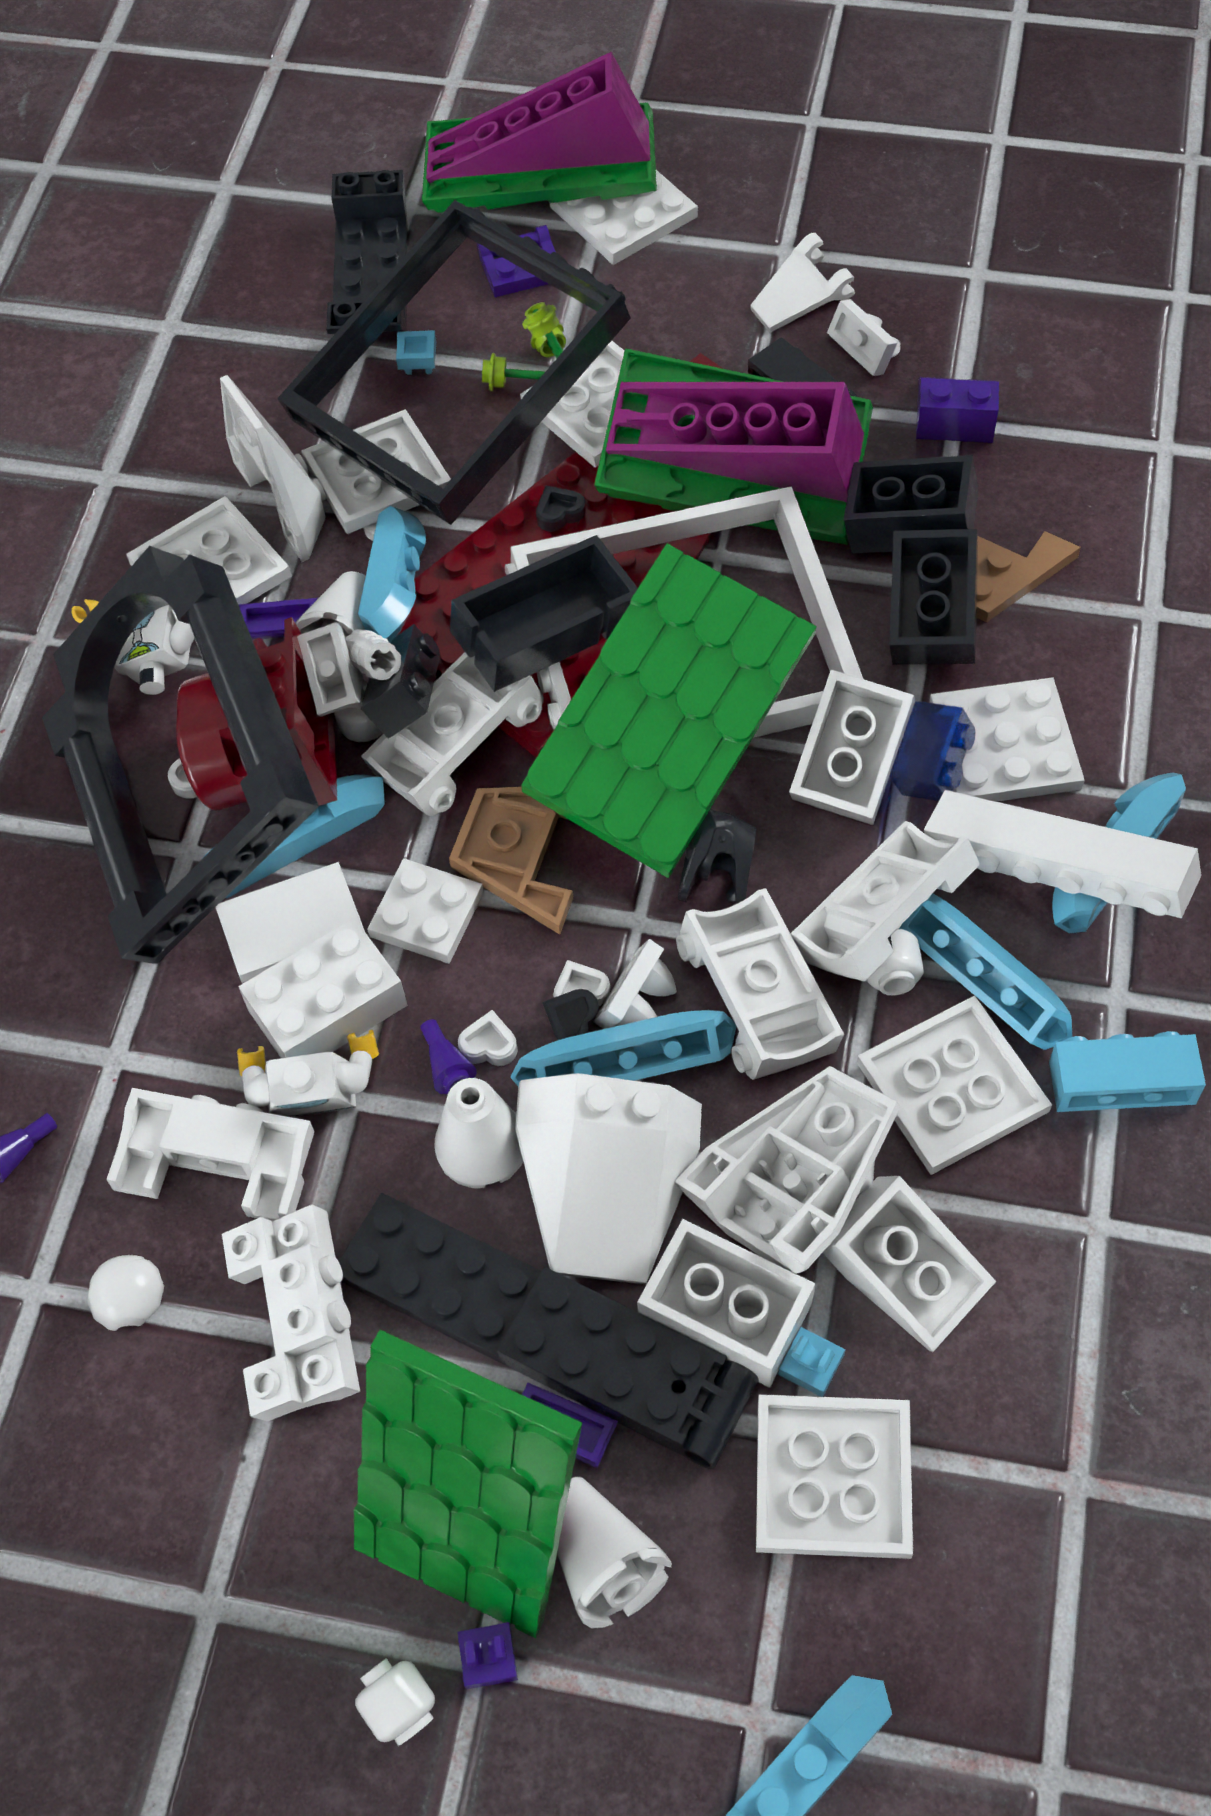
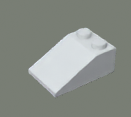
M900 1176L877 1177L873 1181L872 1186L855 1200L839 1235L822 1252L850 1283L925 1348L933 1352L996 1282Z

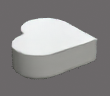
M567 960L554 988L553 997L572 990L585 989L595 995L598 1000V1006H601L610 994L609 979L605 973Z
M493 1010L464 1029L458 1038L459 1051L472 1064L488 1061L492 1065L505 1066L516 1058L518 1052L514 1034Z

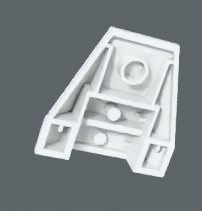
M229 376L221 377L226 438L233 462L250 487L266 479L268 480L273 491L284 537L299 559L304 562L310 558L326 518L322 501L326 500L324 489L317 478L310 479L307 466L299 453L293 455L282 438Z
M829 1066L706 1147L674 1182L727 1235L762 1258L795 1274L803 1272L813 1264L839 1235L900 1106L897 1101Z
M575 1073L520 1080L515 1129L550 1270L565 1276L635 1284L647 1283L682 1195V1191L674 1181L696 1159L700 1149L701 1103L669 1085Z

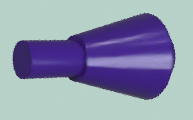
M430 1019L425 1021L420 1029L429 1045L434 1088L440 1094H448L457 1082L467 1078H475L477 1070L449 1040L445 1039L436 1020Z
M48 1113L24 1129L20 1128L0 1136L1 1183L7 1179L32 1150L36 1142L57 1128L56 1122Z

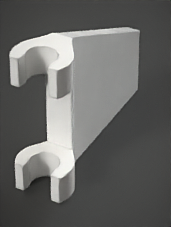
M811 233L803 238L751 304V311L769 333L827 302L847 300L855 294L854 289L848 284L854 281V277L846 268L837 271L827 281L813 265L824 259V254L818 249V247L823 245V241L816 233Z

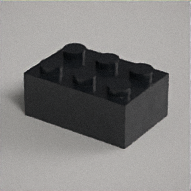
M973 455L854 462L844 514V524L851 552H893L894 531L974 529L979 489Z
M977 529L893 532L889 641L892 665L975 664L978 577Z

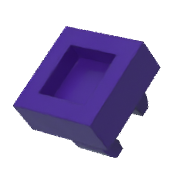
M509 1622L457 1632L466 1690L518 1680Z

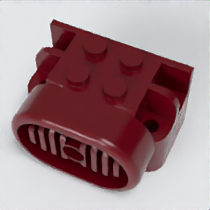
M291 617L284 620L285 641L267 647L265 642L259 637L253 639V643L317 802L321 806L338 800L334 713L321 717L317 714L297 638L298 635H301V632ZM206 673L188 679L180 685L178 690L176 721L177 747L187 779L200 801L211 810L220 811L245 803L247 800L240 782L247 776L209 674Z

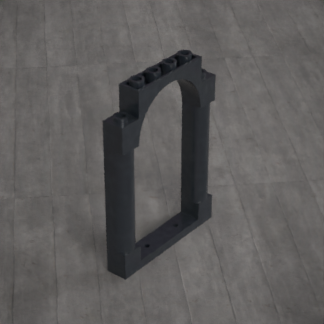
M149 546L53 654L66 692L47 711L42 719L54 755L63 757L66 760L115 908L108 915V919L122 959L158 964L319 807V804L223 566L190 554L184 560L183 557ZM166 605H170L178 621L190 625L247 776L240 784L251 810L168 894H166L119 759L108 721L109 688L118 656L126 640L137 625L150 613Z

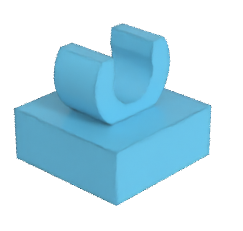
M435 330L398 332L396 352L398 370H404L407 375H412V369H425L426 374H431L432 369H435L436 360Z
M801 1327L779 1368L778 1375L823 1397L844 1357L845 1349Z

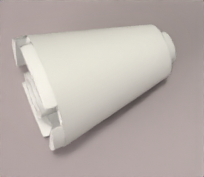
M353 571L343 573L295 622L301 634L335 622L342 627L344 637L350 635L354 630H365L358 611L366 576Z
M463 1079L450 1089L434 1144L437 1160L444 1173L457 1184L474 1189L486 1188L485 1185L498 1181L502 1183L510 1179L523 1163L515 1129L516 1113L488 1083L481 1079Z
M571 1478L557 1554L578 1616L588 1627L602 1628L613 1624L609 1618L610 1615L623 1609L627 1617H629L650 1602L666 1584L669 1577L664 1568L665 1566L671 1567V1561L659 1546L584 1478Z

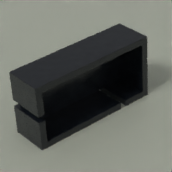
M595 535L452 599L450 632L469 658L475 656L474 665L492 690L496 692L598 644L600 634H602L605 640L608 639L630 605L631 599L638 587L600 538Z

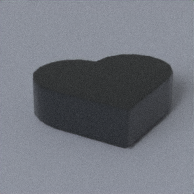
M547 485L536 508L538 526L545 531L551 532L560 530L566 523L580 521L586 513L585 499L580 493Z
M585 989L572 990L542 1002L557 1040L588 1033L587 1022L595 1017L599 1007L595 995Z

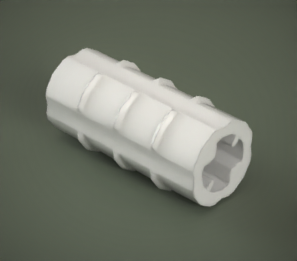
M363 629L354 630L345 637L351 664L361 673L366 674L367 677L387 680L399 671L401 655L394 645L388 642V639L382 638V636L377 635L375 632Z

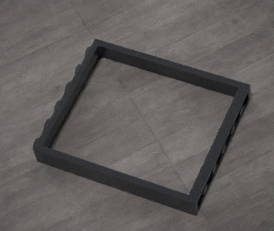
M454 200L277 399L293 422L452 525L631 319L625 304L626 297L622 291L616 290L613 284L606 286L596 280L588 270L584 268L578 270L569 265L558 253L552 252L550 254L541 249L530 237L525 236L522 238L514 234L503 222L497 221L495 223L486 218L478 208L473 209L471 206L468 208ZM468 237L592 308L597 313L444 488H441L318 408L317 405Z

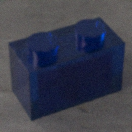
M915 701L889 775L902 795L939 801L945 790L953 792V789L960 785L963 774L962 763L966 751L973 747L976 735L975 727L964 708Z

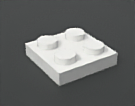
M403 858L368 927L369 936L373 939L450 964L484 893L483 885Z

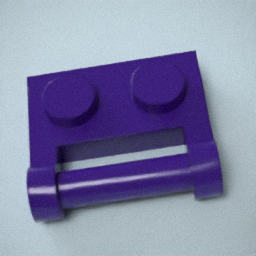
M546 225L535 227V232L518 235L522 238L525 236L530 237L541 249L550 254L556 252ZM477 243L479 258L494 297L548 284L503 257L494 259L495 256L499 255Z

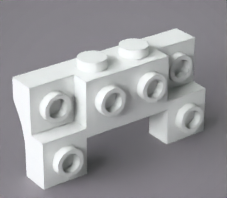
M132 1088L124 1111L119 1144L106 1180L114 1191L158 1199L169 1165L249 1180L241 1207L246 1216L253 1218L263 1217L274 1221L296 1211L304 1185V1179L301 1174L313 1139L314 1130L311 1122L308 1120L265 1113L260 1108L250 1104L240 1103L233 1107L219 1104L216 1100L202 1095H195L190 1099Z
M311 1204L274 1221L260 1217L223 1233L222 1239L228 1277L243 1284L263 1277L276 1354L272 1358L243 1369L250 1417L268 1422L308 1406L341 1400L360 1392L349 1333L351 1316L343 1300L340 1284L343 1273L340 1263L335 1257L327 1211Z

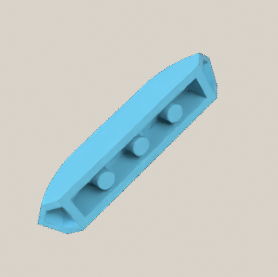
M393 506L387 507L378 515L358 611L365 630L375 632L377 635L382 636V638L388 639L389 643L401 631L416 598L415 572L420 568L419 558L426 543V534L422 523L411 513Z
M1177 773L1162 774L1146 779L1131 787L1114 803L1119 812L1116 811L1105 827L1157 839L1180 807L1186 791L1182 775ZM1055 887L1052 902L1054 924L1067 933L1085 932L1108 902L1082 893H1067Z
M350 775L337 778L338 800L319 806L225 898L231 897L375 817L385 804L383 777Z
M932 893L929 899L923 902L902 923L899 929L909 931L916 936L921 950L1030 1044L1046 1050L1054 1047L1055 1042H1061L1066 1038L1072 1037L1071 1014L1060 998L1039 977L951 904Z
M687 1011L576 1035L549 1043L524 1055L519 1059L510 1078L518 1087L520 1080L575 1073L635 1081L722 1060L731 1053L736 1024L723 1011Z
M852 1675L809 1720L726 1816H806L892 1716L884 1682L882 1680Z

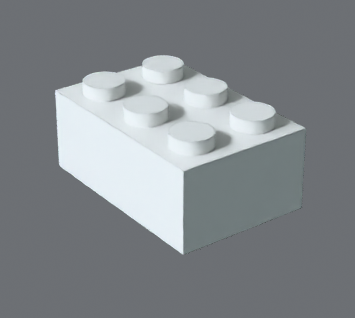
M830 670L789 791L792 800L873 825L914 706V695Z
M354 917L238 986L249 1013L280 1058L333 1052L348 1043L347 1036L349 1034L355 1033L356 1037L408 1006L401 980Z
M682 1219L637 1302L638 1313L726 1355L727 1360L748 1368L758 1376V1382L770 1387L813 1303L815 1283Z

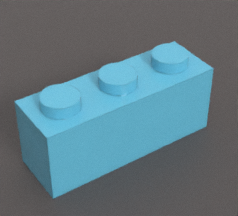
M1167 1031L1156 1034L1153 1037L1137 1038L1130 1034H1118L1108 1039L1087 1040V1038L1080 1036L1069 1037L1061 1042H1055L1049 1060L1057 1112L1196 1105L1206 1086L1196 1034L1180 1035L1177 1032Z

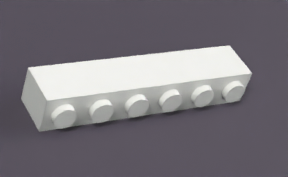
M948 790L944 791L924 828V833L927 836L942 843H955L961 836L967 837L980 863L977 868L987 873L998 872L1017 877L1027 883L1038 882L1058 887L1062 891L1071 894L1082 893L1098 897L1110 904L1117 905L1122 903L1142 908L1151 914L1159 916L1166 914L1182 918L1201 878L1197 848Z

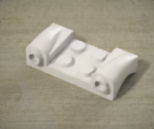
M464 652L434 682L428 712L389 739L383 734L361 757L374 775L383 777V782L426 815L435 816L438 813L444 812L453 804L456 793V784L449 775L504 719L516 727H522L539 717L542 710L543 695L532 676L525 677L494 692L474 665L475 656L469 658L466 652Z
M905 821L791 933L804 960L808 964L823 970L865 982L894 952L887 938L898 930L902 923L923 902L928 900L936 889L953 893L980 865L969 839L961 836L955 843H942L924 834L911 822Z
M766 888L756 891L747 899L726 909L713 912H702L695 909L686 911L680 935L676 938L677 949L680 957L684 961L689 960L695 968L706 965L739 1030L735 1043L736 1046L732 1047V1058L739 1072H746L754 1080L793 1068L837 1051L844 1033Z

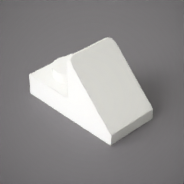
M335 622L298 635L297 638L317 714L321 717L359 704L363 675L351 664L342 627Z

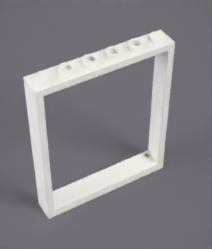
M792 486L512 546L511 563L505 564V572L508 575L595 535L600 538L611 554L774 519L811 622L817 626L816 635L829 671L835 670L863 679ZM560 662L537 672L541 692H549L552 704H548V714L553 729L558 725L559 718L571 701ZM823 691L774 702L754 737L813 724Z

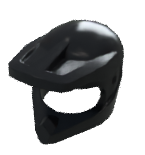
M710 809L684 852L685 859L680 879L678 900L687 902L694 884L699 879L708 881L710 874L714 870L719 869L727 871L732 878L733 887L726 893L727 901L736 905L745 900L756 827L731 813Z

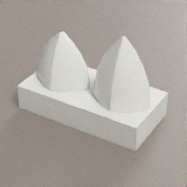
M851 299L839 302L827 333L871 375L884 374L890 359L900 352L899 340L891 337L881 328L882 320L879 317L865 313Z
M649 939L634 952L593 1020L594 1023L603 1029H607L615 1025L620 1026L657 1017L649 1003L638 992L640 990L654 996H669L677 992L672 974L659 959L664 948Z

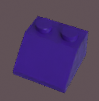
M919 377L916 439L993 443L999 412L998 381Z

